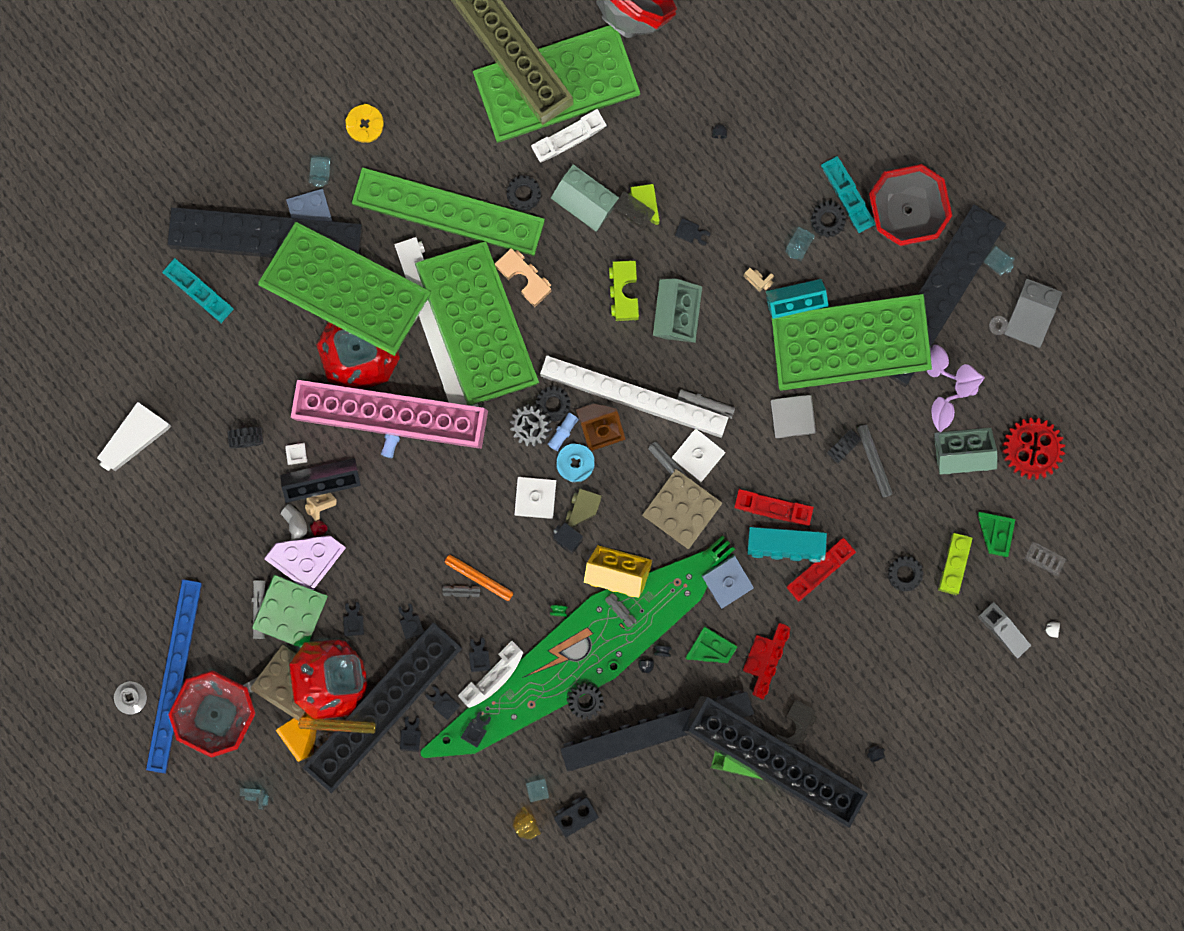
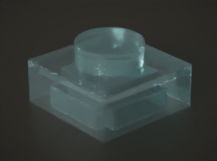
M545 779L526 783L530 802L549 798Z

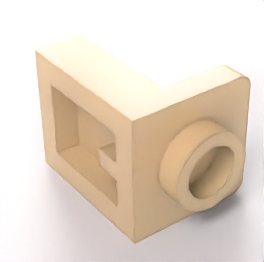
M749 268L744 273V277L759 292L762 289H769L774 283L772 281L774 278L772 273L764 281L762 280L763 276L756 269L753 271Z
M331 493L307 498L305 505L307 514L311 515L315 521L319 520L320 511L335 506L336 498Z

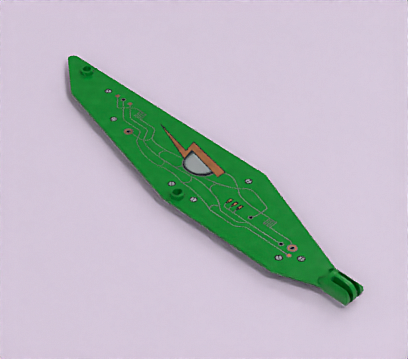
M722 535L706 551L650 572L639 598L630 597L620 592H612L608 589L592 595L519 661L512 675L495 693L479 704L468 707L421 750V756L423 758L475 754L568 704L567 694L571 692L570 688L572 686L576 687V683L581 685L583 681L586 684L591 682L598 688L615 679L702 599L708 586L701 575L719 565L735 548L731 547L723 556L718 558L717 556L730 545V542L727 541L718 550L712 551L725 539ZM614 593L618 597V602L621 601L630 611V616L633 615L636 618V623L631 627H627L624 623L625 620H621L612 609L613 606H609L605 601L610 594ZM612 663L617 664L618 667L616 670L610 669V665ZM481 711V721H486L488 717H491L488 725L483 726V729L487 732L478 748L462 740L461 736L470 721L476 724V716ZM444 737L450 738L449 744H444Z

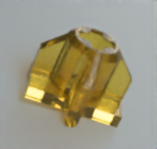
M524 806L521 808L523 811L516 815L513 827L520 838L531 840L540 835L541 832L535 824L536 820Z

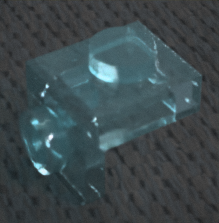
M311 157L308 183H313L317 187L328 184L331 158Z
M995 247L984 260V263L1002 276L1004 272L1008 274L1015 266L1012 263L1015 258H1010L998 247Z

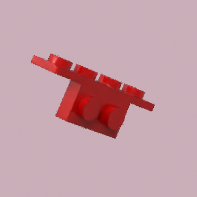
M779 623L773 640L756 635L743 669L744 672L758 677L752 695L762 700L769 692L771 679L776 673V666L783 655L785 642L790 636V627L785 624Z

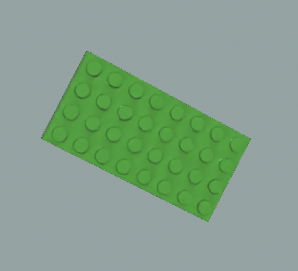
M610 25L538 49L572 95L574 103L544 125L540 123L497 63L473 71L497 143L640 95L620 34Z
M295 222L258 284L394 356L431 294V291L298 222Z
M486 241L415 264L423 288L431 291L428 301L468 406L539 383Z
M923 294L815 309L772 318L780 391L933 370Z

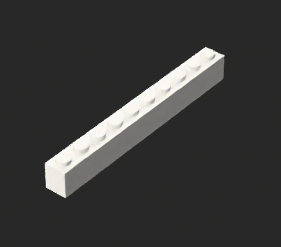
M415 237L394 244L406 279L423 287L415 267L417 262L424 260L422 253L425 250L422 241L418 242ZM427 300L419 317L449 403L467 405L429 301Z
M546 356L540 373L543 378L722 438L728 420L726 416Z

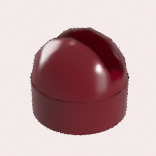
M314 520L310 529L316 537H320L327 531V526L321 520Z

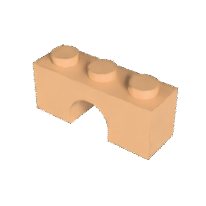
M511 248L495 263V267L507 280L516 274L526 276L528 284L521 293L536 307L551 293V284L544 277L541 279L536 274L538 271L532 264L527 265L523 261L525 257L518 250L514 252Z

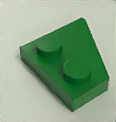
M978 512V519L988 554L1008 557L1015 519Z
M705 626L685 659L728 663L738 646Z

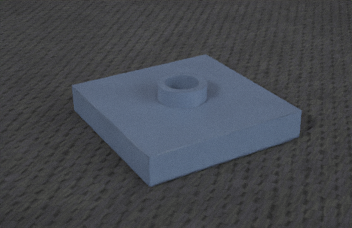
M734 555L701 575L721 609L754 588Z

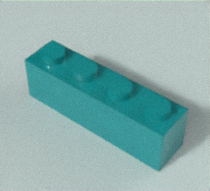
M750 527L748 555H752L754 558L771 556L772 559L777 560L786 557L793 561L809 559L811 562H821V560H825L827 533Z

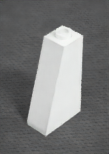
M137 402L97 459L101 461L99 465L108 471L110 469L116 471L165 433L171 425Z

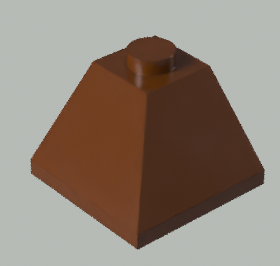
M591 404L576 409L590 451L626 440L616 408Z

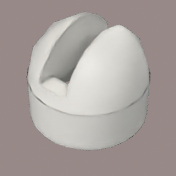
M1060 622L1048 623L1046 633L1051 637L1058 638Z

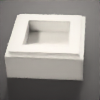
M305 443L286 446L288 465L307 463Z

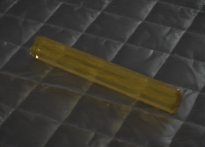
M300 718L298 723L300 729L375 733L376 724L372 722Z

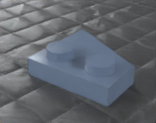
M323 189L286 199L291 218L332 222Z

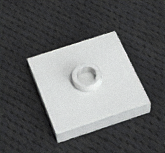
M695 429L673 455L672 459L702 482L725 452Z
M518 477L515 516L553 519L556 480Z

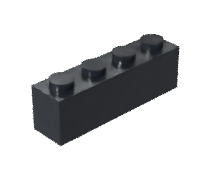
M355 458L280 475L281 487L286 503L361 486Z

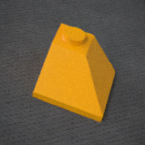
M306 712L300 721L293 718L276 730L298 762L313 755L317 727L315 726V720Z

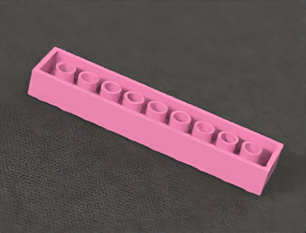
M297 380L291 418L303 422L482 449L488 410L481 407Z

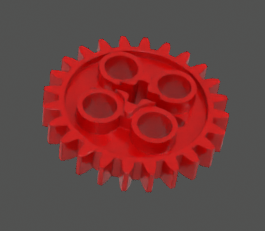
M1029 418L1028 423L1023 419L1021 421L1022 426L1015 423L1016 430L1010 428L1009 432L1012 435H1005L1008 442L1002 444L1007 447L1002 453L1008 454L1004 461L1010 460L1011 462L1008 468L1014 466L1013 473L1020 471V477L1027 474V480H1030L1032 475H1034L1035 480H1038L1039 474L1044 479L1046 478V472L1052 475V468L1056 470L1059 468L1056 462H1063L1059 456L1065 455V452L1060 451L1065 445L1059 443L1063 437H1057L1060 431L1054 432L1052 430L1054 424L1048 427L1047 420L1041 424L1040 418L1035 423L1032 418ZM1037 432L1035 448L1038 450L1034 453L1033 465L1031 466L1032 449H1029V447L1034 444V433ZM1023 433L1028 434L1030 442H1023L1021 435ZM1042 436L1049 439L1048 446L1041 444L1040 438ZM1018 453H1026L1027 461H1021L1018 458ZM1043 455L1046 458V464H1039L1037 457Z

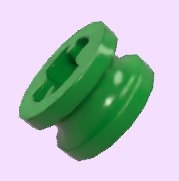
M551 605V616L567 617L565 611L568 607Z

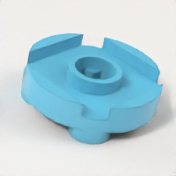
M569 444L559 452L557 470L564 479L570 482H581L592 474L594 456L589 448L580 444ZM573 458H575V460L580 459V461H581V462L579 463V466H580V467H578V468H576L575 466H574V467H571V465H570V464H572V460H571V459H573Z

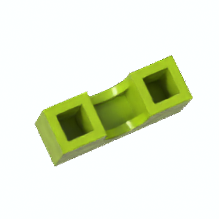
M636 261L613 262V267H609L610 279L614 280V286H610L611 298L614 297L615 305H611V314L615 316L616 321L639 320L638 298L630 299L622 293V289L626 284L637 282Z
M956 533L952 534L938 591L953 595L959 594L973 538Z

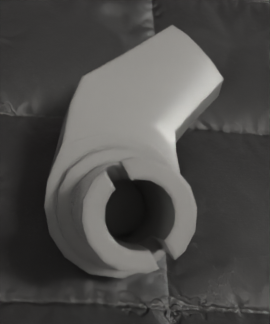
M288 504L282 510L281 515L289 523V531L292 534L290 541L303 539V536L307 533L305 519L297 509Z

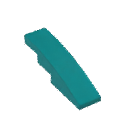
M837 156L821 164L825 175L857 232L861 233L874 226V219L867 210L864 200L857 191L855 183L839 157Z
M175 258L162 272L220 323L234 310Z

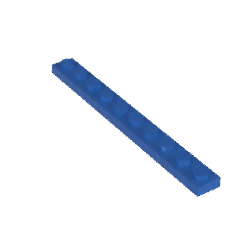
M182 580L146 768L148 771L165 774L167 772L174 735L168 714L184 682L202 583Z

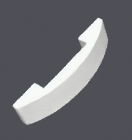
M598 109L582 117L578 122L549 138L546 137L531 145L541 163L588 139L607 125Z
M511 641L499 653L502 659L476 686L471 682L458 697L469 708L490 697L512 675L522 657L523 651Z

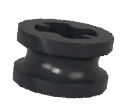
M655 646L657 651L654 653V656L671 657L669 651L672 650V647Z

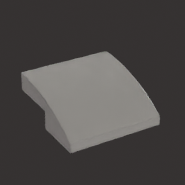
M812 395L771 400L775 438L816 433Z

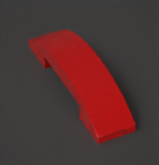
M739 489L734 508L760 516L809 526L814 507L774 499Z
M844 538L841 539L825 554V560L811 565L786 587L787 590L799 602L853 556L856 551Z

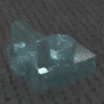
M798 227L785 253L793 259L802 261L815 235Z
M240 789V796H245L244 800L256 801V797L259 798L258 809L263 810L264 806L268 805L269 795L265 794L266 790Z

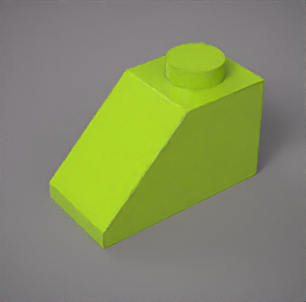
M654 185L631 187V193H628L629 205L633 204L635 211L653 224L658 225L659 216Z

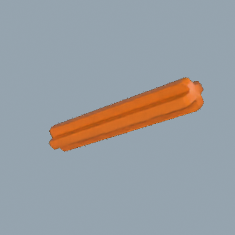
M452 555L447 556L445 560L446 565L506 601H510L513 596L512 591Z

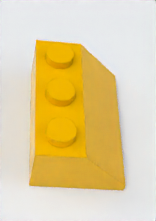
M597 545L587 562L584 583L639 598L645 587L652 560Z

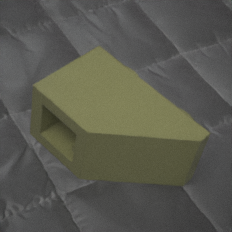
M579 489L578 493L575 492L571 502L575 504L573 511L569 510L566 517V522H569L568 525L574 527L596 516L602 496L583 489Z

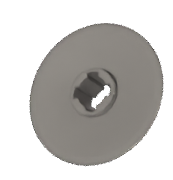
M132 681L121 684L114 694L116 707L125 714H135L141 711L147 700L145 689L139 683ZM132 693L134 700L126 702V695Z

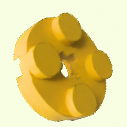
M369 104L353 108L346 118L347 132L351 138L358 142L368 143L376 140L381 135L384 127L381 113ZM361 120H369V127L361 128Z

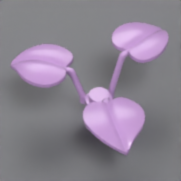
M932 345L930 352L933 370H927L928 374L932 377H938L942 373L947 377L957 380L955 385L957 395L947 397L946 400L938 397L932 405L934 425L939 432H942L951 424L954 418V407L949 401L969 395H976L978 386L985 377L978 373L971 365L967 364L962 365L958 369L956 376L945 372L944 369L949 364L948 355L941 346Z

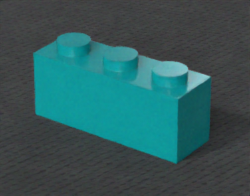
M822 279L766 291L768 308L773 319L828 307L827 293Z

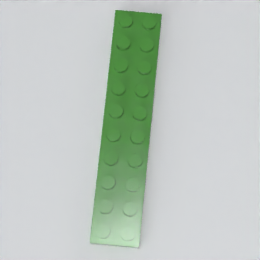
M366 168L361 170L352 200V205L478 241H486V243L503 248H512L514 251L518 250L531 256H535L545 219Z

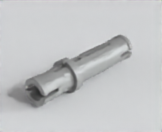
M683 389L680 390L677 399L732 419L735 407L702 397L699 393L696 395L684 391Z
M253 581V623L265 596V581ZM253 629V639H265V633Z

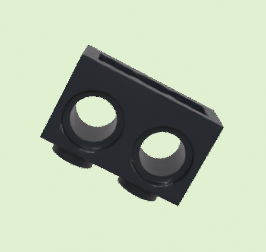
M566 523L562 526L559 524L553 531V541L571 555L583 541V536Z
M581 796L572 802L573 806L566 809V807H563L555 812L557 816L554 817V820L565 838L599 818L587 798L583 800ZM582 805L589 808V814L586 817H581L578 814V808ZM566 815L570 816L573 820L572 825L569 827H564L561 823L562 818Z

